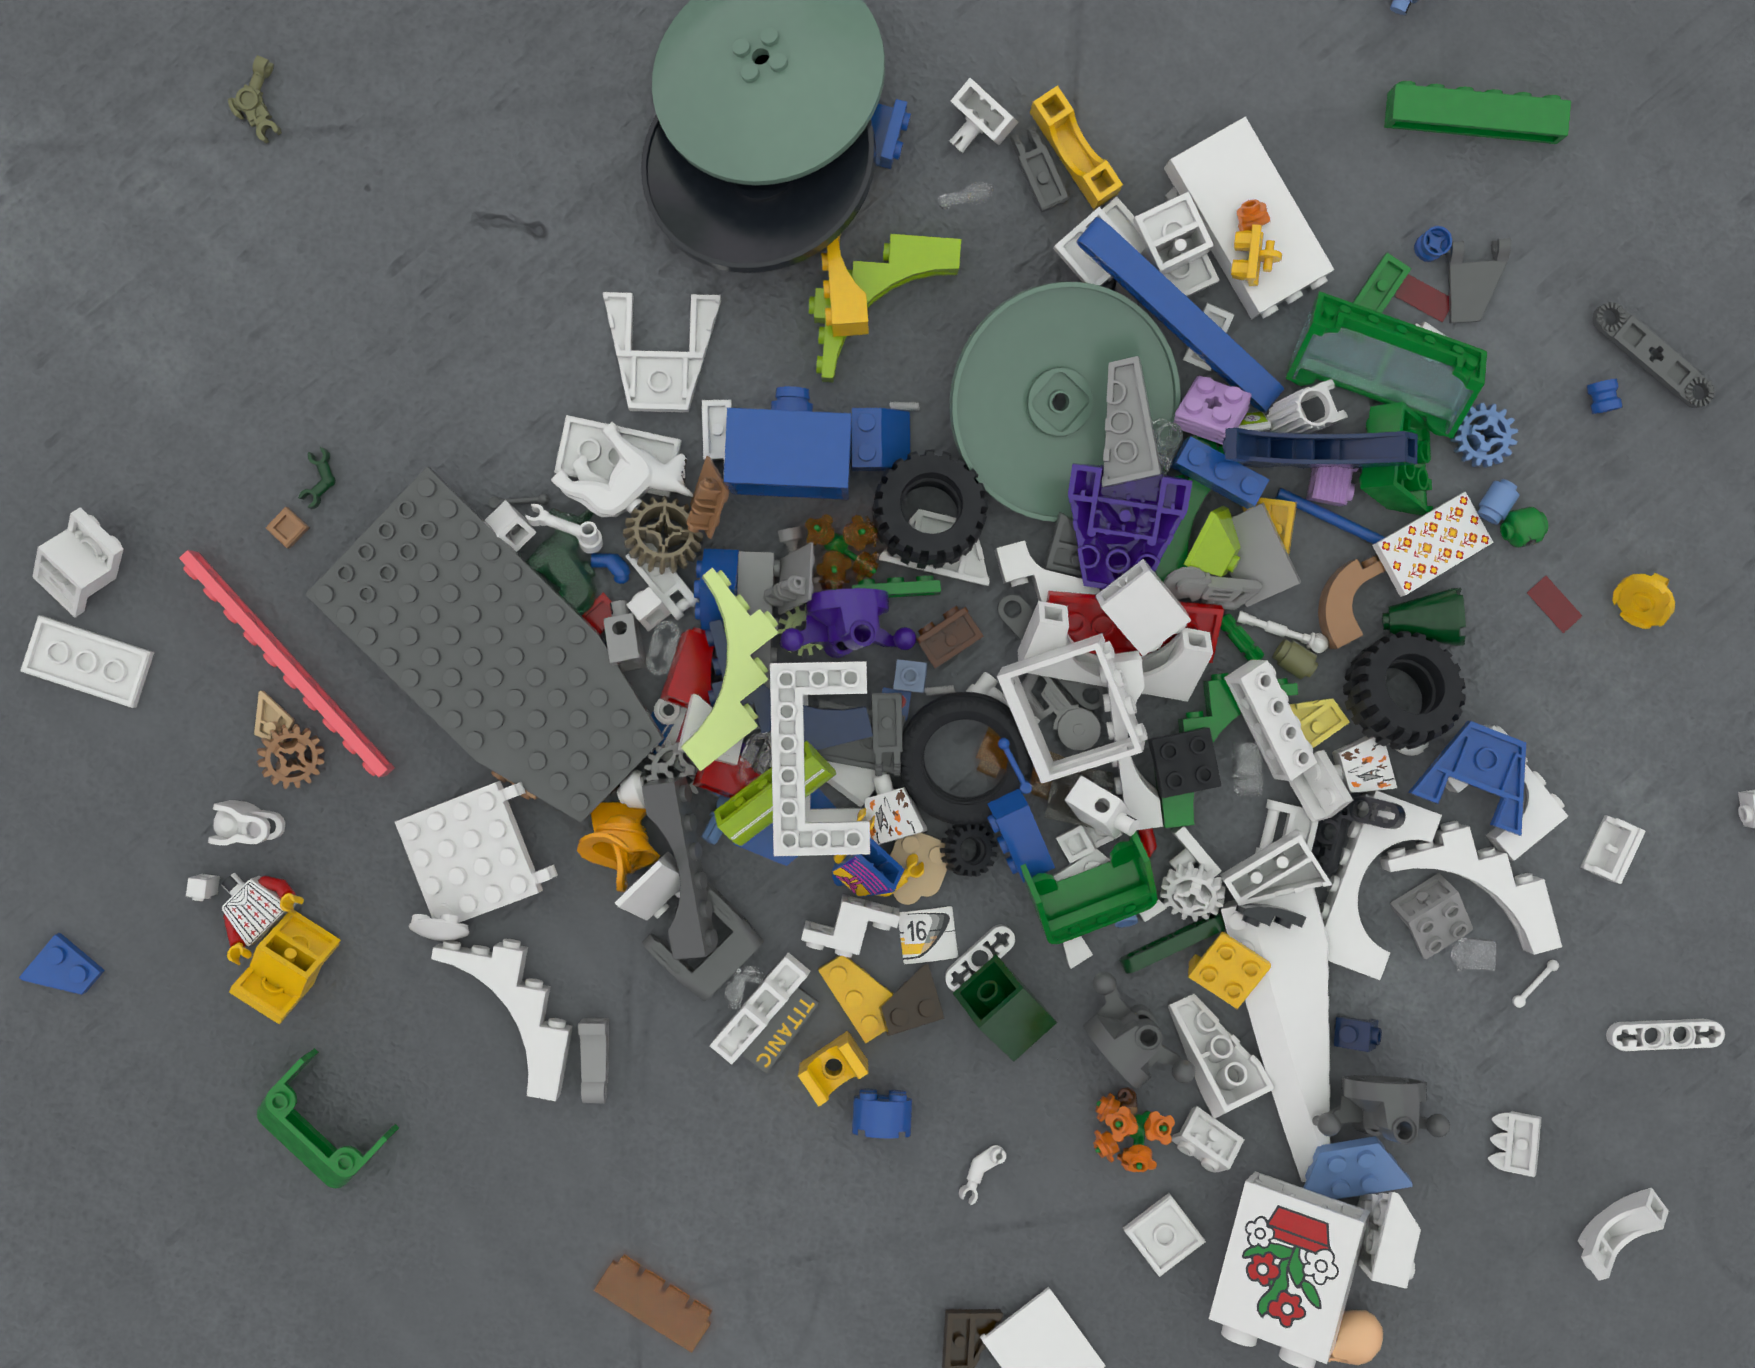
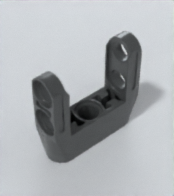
M709 882L707 883L706 890L708 900L712 903L713 912L732 932L695 969L684 959L673 960L671 946L663 938H658L650 933L642 941V944L650 954L683 986L703 1001L710 998L764 943V940L748 920Z

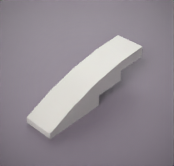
M787 953L710 1044V1047L730 1064H733L767 1026L772 1017L788 1001L791 994L807 978L811 971L790 953Z

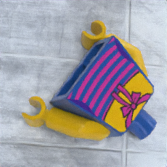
M866 808L858 812L857 821H863ZM875 815L869 820L870 830L874 827ZM871 837L870 854L833 856L835 861L832 868L834 883L837 886L845 885L858 897L873 895L888 897L908 882L907 878L910 876L918 878L924 873V863L921 862L916 865L918 863L917 854L907 857V868L904 869Z

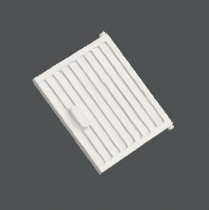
M1049 1287L988 1334L980 1336L1002 1368L1105 1367L1103 1361Z

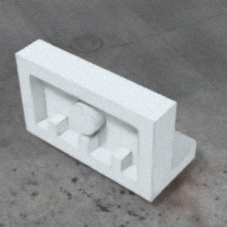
M1325 750L1315 752L1313 755L1317 763L1292 781H1289L1290 786L1312 822L1333 817L1353 801Z
M1196 1106L1191 1109L1180 1132L1173 1134L1171 1141L1178 1145L1177 1148L1182 1153L1194 1156L1201 1161V1165L1205 1169L1216 1173L1231 1168L1245 1139Z

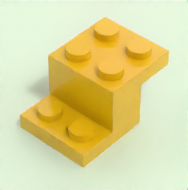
M297 911L295 914L288 912L256 947L250 966L231 986L229 993L277 1024H280L314 985L321 966L337 949L341 940Z

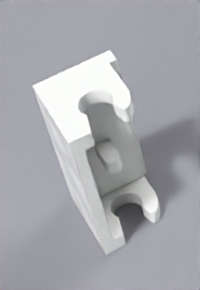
M1604 815L1580 868L1608 881L1621 884L1646 831L1618 818L1614 819Z

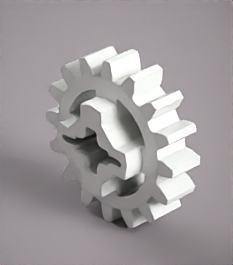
M1192 862L1188 863L1187 868L1177 864L1176 872L1169 869L1167 877H1163L1160 897L1165 898V907L1172 906L1171 913L1173 915L1178 912L1182 913L1183 920L1188 915L1192 916L1195 922H1197L1198 916L1208 920L1210 913L1217 915L1219 907L1224 905L1226 887L1222 886L1223 879L1222 877L1214 878L1215 870L1213 869L1208 872L1204 871V864H1201L1198 868H1194Z

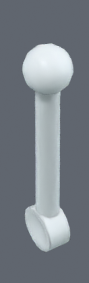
M1556 960L1548 961L1547 968L1521 995L1513 997V1004L1519 1008L1523 1007L1526 1003L1525 999L1551 971L1558 970L1559 963Z

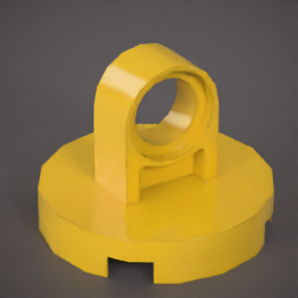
M1654 573L1652 576L1632 574L1625 577L1613 591L1612 601L1614 605L1617 603L1622 611L1619 615L1631 625L1642 629H1650L1651 626H1663L1675 610L1673 594L1667 587L1669 579L1657 573Z

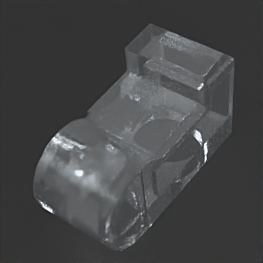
M1232 742L1235 795L1261 796L1263 790V755L1257 743Z

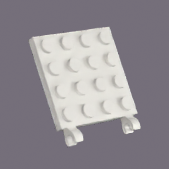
M501 781L395 821L432 918L440 919L442 914H451L458 916V923L540 893L543 891L540 883L558 876L554 865L535 871L508 802L509 799L526 793L522 782L503 789Z

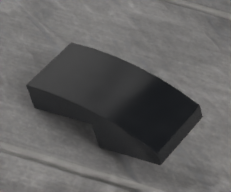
M1268 904L1237 905L1235 910L1244 914L1242 921L1255 927H1259L1260 923L1270 926L1273 921L1288 929L1291 928L1292 924L1302 928L1307 918L1291 910Z

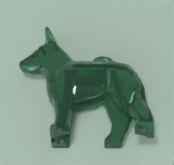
M551 508L549 511L551 515L578 525L590 521L593 516V512H590V510H586L579 516L562 512L555 508ZM555 529L554 534L541 543L526 562L538 573L546 576L553 584L561 587L558 593L583 616L594 605L597 588L593 577L597 574L587 560L583 563L578 555L579 541L576 536Z

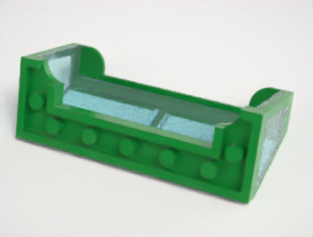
M1319 291L1289 361L1285 379L1299 386L1311 385L1315 379L1322 381L1333 379L1335 386L1386 404L1404 402L1419 416L1426 418V425L1433 434L1453 439L1485 384L1487 351Z

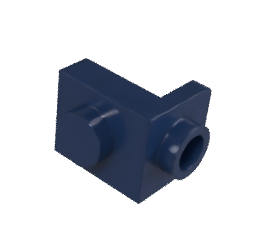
M1344 1016L1336 1017L1334 1046L1370 1052L1376 1049V1045H1380L1382 1030L1378 1028V1020L1371 1019L1367 1021Z

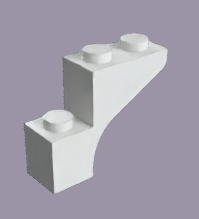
M1025 540L994 550L1003 584L1011 582V586L1015 587L1029 583L1027 577L1032 576L1038 601L1046 602L1048 591L1095 595L1100 592L1099 588L1083 586L1081 578L1041 568L1030 556Z

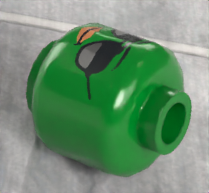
M1535 507L1512 510L1503 520L1500 526V533L1504 540H1507L1509 544L1516 548L1537 544L1543 540L1548 532V520L1545 514Z

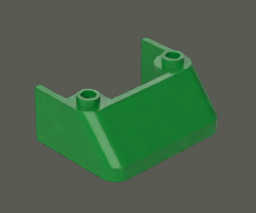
M1137 832L1129 836L1130 841L1119 842L1113 847L1109 854L1110 862L1056 882L1053 875L1045 873L1036 874L1031 878L1026 864L1020 866L1027 890L1044 934L1050 944L1067 942L1147 911L1157 903L1158 897L1151 862Z
M314 1048L301 1057L270 1089L257 1109V1118L261 1125L330 1188H341L352 1179L399 1127L396 1124L393 1125L365 1155L352 1146H343L339 1149L333 1146L294 1109L297 1104V1095L288 1085L319 1053Z

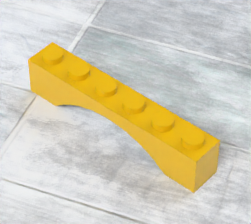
M840 234L827 246V253H821L822 270L829 271V280H823L824 299L830 298L831 308H825L826 326H832L833 337L869 334L866 293L855 283L846 269L840 252Z

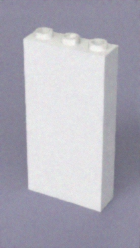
M1246 116L1171 158L1166 164L1164 170L1179 195L1189 191L1214 244L1211 251L1251 320L1259 315L1264 319L1278 311L1279 309L1276 305L1286 301L1287 304H1290L1302 297L1303 293L1301 291L1310 286L1312 290H1315L1328 282L1326 276L1334 268ZM1253 199L1265 203L1270 216V222L1262 225L1261 232L1264 233L1262 250L1265 249L1266 241L1272 240L1275 241L1274 250L1282 253V260L1273 263L1271 272H1264V262H1261L1258 286H1249L1247 280L1234 279L1231 275L1233 259L1249 260V251H1235L1234 242L1235 233L1240 231L1238 228L1237 210L1244 202Z

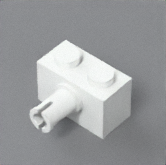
M969 78L951 100L966 115L965 119L967 121L949 141L959 151L964 153L979 133L983 134L984 132L995 143L1000 145L1019 122L974 80Z

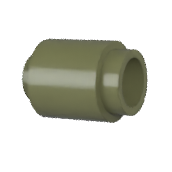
M1284 639L1272 656L1277 661L1278 666L1300 680L1305 676L1311 677L1318 667L1316 662L1317 655L1294 640L1290 642Z

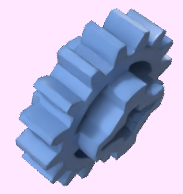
M1484 403L1476 405V409L1471 407L1457 430V436L1450 439L1451 442H1458L1459 445L1454 452L1464 453L1461 461L1465 462L1472 459V467H1477L1482 463L1483 467L1487 468L1492 466V462L1495 464L1502 463V456L1507 457L1512 454L1508 446L1517 445V441L1511 439V435L1518 432V429L1510 428V424L1515 421L1514 418L1506 420L1504 416L1507 410L1503 409L1496 412V404L1489 405L1487 409ZM1476 417H1482L1481 420H1478L1477 425H1469ZM1491 446H1499L1492 454L1486 455L1490 451Z

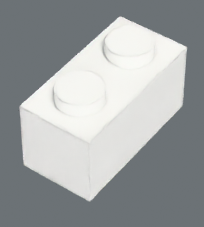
M199 874L189 877L186 896L192 897V900L204 901V899H210L211 896L217 895L220 876Z

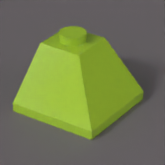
M1223 505L1210 512L1184 565L1200 568L1206 573L1209 572L1219 577L1224 576L1228 571L1234 572L1241 559L1237 555L1241 546L1228 507Z

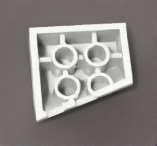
M1389 1192V1194L1360 1195L1357 1207L1368 1210L1371 1213L1357 1264L1372 1281L1407 1289L1409 1279L1411 1280L1415 1273L1414 1257L1421 1229L1399 1193Z

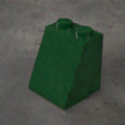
M997 954L953 992V995L977 1027L1013 1062L1057 1024V1021Z

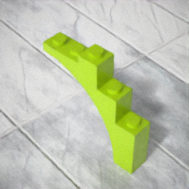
M891 234L890 243H884L883 261H889V263L853 261V270L847 269L855 283L866 293L868 309L874 302L891 290L913 280L939 275H958L961 239ZM816 288L815 297L810 296L809 314H814V323L825 324V327L819 326L818 344H822L824 347L823 356H817L816 373L822 374V382L834 383L837 360L847 336L833 337L832 326H826L825 308H831L830 298L824 299V288Z

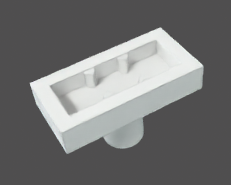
M1184 826L1174 827L1171 830L1185 848L1169 861L1175 870L1177 864L1187 868L1189 862H1192V864L1197 862L1199 865L1204 864V871L1206 872L1212 869L1215 870L1214 877L1221 872L1220 868Z

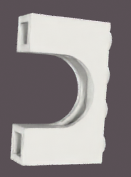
M1483 725L1485 727H1488L1490 729L1496 730L1507 735V733L1499 726L1495 727V725ZM1527 758L1525 761L1522 836L1497 827L1486 835L1493 846L1499 851L1506 852L1508 859L1515 861L1568 817L1562 809L1565 806L1560 798L1553 793L1550 794L1544 787L1546 782L1543 777L1536 771L1532 772L1526 765L1528 762ZM1449 777L1445 787L1451 792L1459 793L1468 784Z

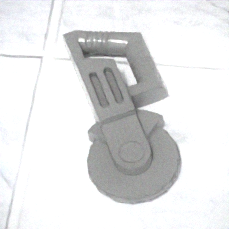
M1193 566L1174 570L1163 581L1177 599L1190 597L1193 602L1202 598V604L1222 605L1223 609L1227 610L1238 609L1262 589V584L1256 580L1210 576L1209 572L1205 573L1200 568Z
M1027 673L1022 687L1035 716L1041 721L1054 711L1057 717L1053 729H1058V736L1067 748L1077 751L1093 747L1101 734V724L1097 716L1090 710L1079 708V703L1073 704L1057 681L1052 677L1043 676L1047 684L1041 695L1049 707L1044 709L1031 692L1039 675Z

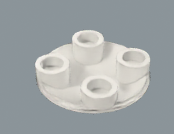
M414 914L409 924V928L413 932L437 941L456 940L469 935L468 925L458 923L459 917L451 914H442L440 919L430 918L424 914Z

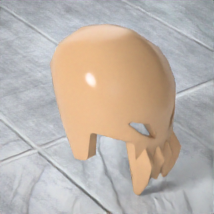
M1366 1310L1344 1311L1336 1344L1328 1362L1337 1361L1352 1365L1370 1362L1381 1350L1383 1342V1329L1377 1318Z

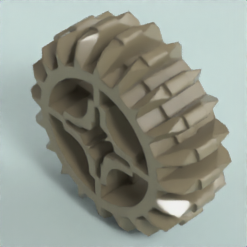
M663 496L659 503L654 497L650 498V505L642 501L639 504L640 510L634 508L631 512L632 518H626L625 526L627 528L623 530V537L627 538L624 541V546L627 549H631L629 551L630 558L639 557L637 560L639 567L647 563L649 573L654 570V567H659L661 575L665 573V568L668 567L673 574L677 571V565L683 569L687 568V560L695 561V552L701 551L702 545L699 542L703 541V533H694L688 530L686 523L690 514L688 513V503L679 507V500L677 498L672 503H667L668 499L666 496ZM659 517L657 523L642 527L647 521ZM669 518L678 522L682 527L673 525ZM662 526H664V533H666L667 537L665 538L664 545L662 544V538L660 534L662 531ZM642 541L653 544L657 548V552L649 549ZM685 543L679 550L667 553L671 546Z

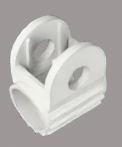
M1333 379L1316 384L1311 388L1306 387L1273 403V407L1269 408V415H1267L1272 427L1270 432L1312 434L1348 418L1344 410L1337 412L1329 390L1335 388ZM1318 396L1324 404L1325 416L1311 422L1307 420L1301 403Z

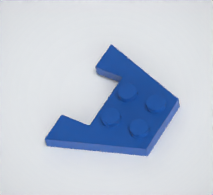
M1467 721L1408 793L1439 804L1448 778L1451 777L1499 796L1500 800L1490 825L1522 836L1526 742L1473 721Z

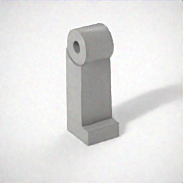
M582 1018L578 1023L581 1051L582 1103L605 1104L607 1099V1083H609V1018Z

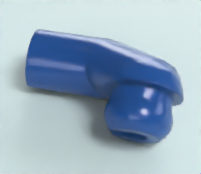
M611 553L591 554L592 568H608L614 575L616 583L624 584L628 582L630 567L620 555Z

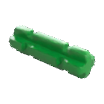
M1231 614L1223 615L1220 627L1222 631L1228 633V638L1241 653H1245L1248 661L1261 660L1264 652L1258 646L1253 645L1255 642L1240 625L1235 624L1237 621Z

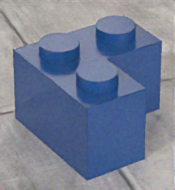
M704 549L702 561L697 560L696 576L700 580L694 581V598H699V602L695 604V620H700L701 629L703 630L710 629L709 622L721 620L723 626L724 623L716 600L702 579V576L711 568L716 573L721 570L732 585L728 588L736 597L739 550Z

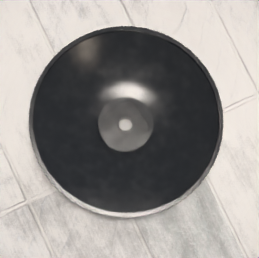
M760 55L756 58L755 64L761 65L766 63L769 56ZM655 115L649 127L642 152L641 176L644 195L655 221L667 238L678 249L698 262L716 269L738 273H761L782 269L804 261L820 252L842 234L853 221L868 195L876 165L875 134L870 120L864 131L845 152L819 170L788 182L769 185H745L713 177L689 163L671 144L660 125L657 115Z

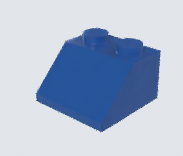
M852 408V471L891 470L896 460L899 458L907 459L910 453V412L887 408Z

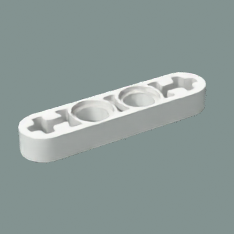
M1710 1019L1632 1021L1613 1023L1609 1026L1606 1037L1610 1045L1622 1051L1712 1048L1719 1046L1723 1042L1725 1032L1719 1023ZM1683 1026L1686 1029V1037L1684 1040L1676 1042L1673 1033L1676 1028ZM1649 1028H1655L1658 1034L1656 1040L1652 1043H1647L1644 1038L1645 1032ZM1709 1028L1714 1030V1033L1710 1034L1708 1038L1696 1035L1695 1030L1698 1032H1707ZM1623 1031L1627 1034L1635 1035L1636 1039L1632 1037L1623 1038L1621 1042L1617 1040V1035H1621Z

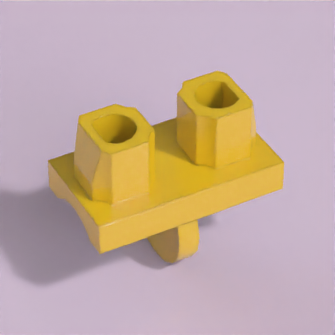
M1252 225V231L1246 230L1235 233V251H1249V260L1233 259L1231 275L1234 279L1247 280L1249 286H1258L1261 262H1264L1263 271L1271 272L1273 263L1282 260V253L1274 250L1275 241L1267 240L1265 249L1262 250L1264 233L1261 232L1262 225Z

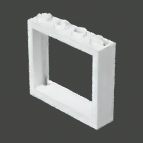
M1102 633L1004 666L997 675L1041 784L1142 753L1145 740H1148L1143 723L1138 724L1135 713H1137L1135 701L1132 696H1127L1124 686H1126L1124 674L1121 669H1116L1114 664L1115 653L1110 641L1105 642ZM1095 650L1130 738L1053 761L1018 675Z

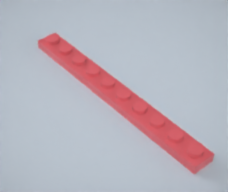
M187 550L179 557L185 564L183 567L184 571L192 579H198L205 586L203 589L204 593L212 601H218L225 608L223 611L224 615L234 624L238 623L245 630L243 635L254 646L258 644L265 652L263 654L264 659L271 666H278L285 674L283 676L284 681L291 688L299 689L304 695L302 698L304 703L313 711H319L324 717L322 720L324 725L333 733L337 731L344 739L342 742L344 747L355 755L357 753L364 761L362 765L369 774L384 777L395 769L199 552Z

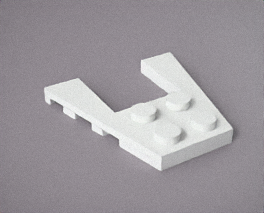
M603 292L629 410L689 412L720 307L721 296L691 294L689 352L632 350L633 293Z

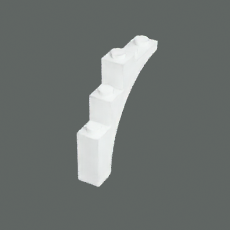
M1458 821L1443 823L1440 825L1441 829L1436 830L1434 836L1435 843L1433 841L1432 843L1421 841L1415 844L1416 848L1406 851L1404 847L1387 851V856L1379 858L1382 869L1389 872L1412 868L1439 869L1455 873L1470 880L1487 892L1504 910L1517 932L1523 950L1535 955L1562 947L1545 880L1533 876L1532 873L1513 877L1507 853L1496 850L1495 847L1480 849L1476 852L1470 826L1459 824Z
M503 939V942H499L493 947V952H489V947L473 945L472 949L460 947L461 943L453 940L443 941V943L433 947L431 959L454 965L475 976L493 990L505 1004L520 1030L526 1049L528 1064L527 1096L556 1101L561 1095L573 1026L566 1025L565 1020L558 1018H549L548 1021H544L551 986L543 985V981L528 978L525 982L522 981L528 947L520 946L521 942L514 939Z

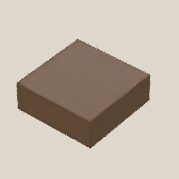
M285 507L266 527L276 539L289 549L310 528L289 507Z

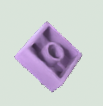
M1197 376L1175 412L1173 426L1174 428L1223 445L1225 428L1239 427L1250 408V397L1252 395L1238 387H1231L1214 381L1212 378Z

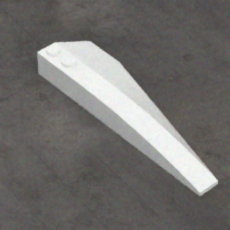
M1314 888L1249 903L1278 906L1303 915L1307 918L1302 928L1292 924L1291 928L1288 929L1273 921L1270 926L1260 923L1259 927H1255L1242 921L1244 914L1235 911L1238 905L1236 900L1228 901L1221 908L1227 934L1271 963L1269 971L1245 1001L1265 1071L1275 1088L1272 1090V1094L1302 1182H1306L1305 1174L1308 1167L1313 1163V1155L1317 1146L1331 1144L1330 1136L1323 1135L1312 1122L1314 1116H1321V1114L1330 1111L1329 941Z

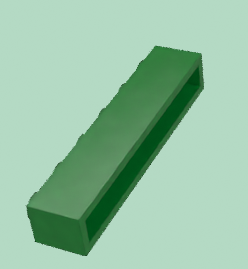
M1401 81L1395 84L1387 93L1384 128L1558 144L1568 136L1571 100H1563L1558 95H1546L1542 98L1532 97V94L1528 92H1518L1510 95L1503 94V91L1498 89L1479 92L1467 86L1448 89L1442 84L1416 86L1415 82Z

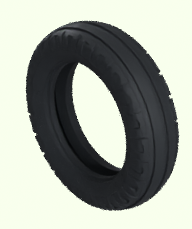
M955 692L940 696L924 705L911 718L902 734L903 752H900V776L903 785L912 800L923 811L938 820L955 825H975L989 822L987 817L992 814L987 803L1020 789L1021 783L1009 760L1002 779L988 792L974 797L954 796L940 789L932 781L926 770L924 751L931 736L940 727L953 721H978L992 728L1000 738L1009 740V748L1025 780L1028 782L1031 780L1033 762L1013 714L1006 704L991 696L976 692Z

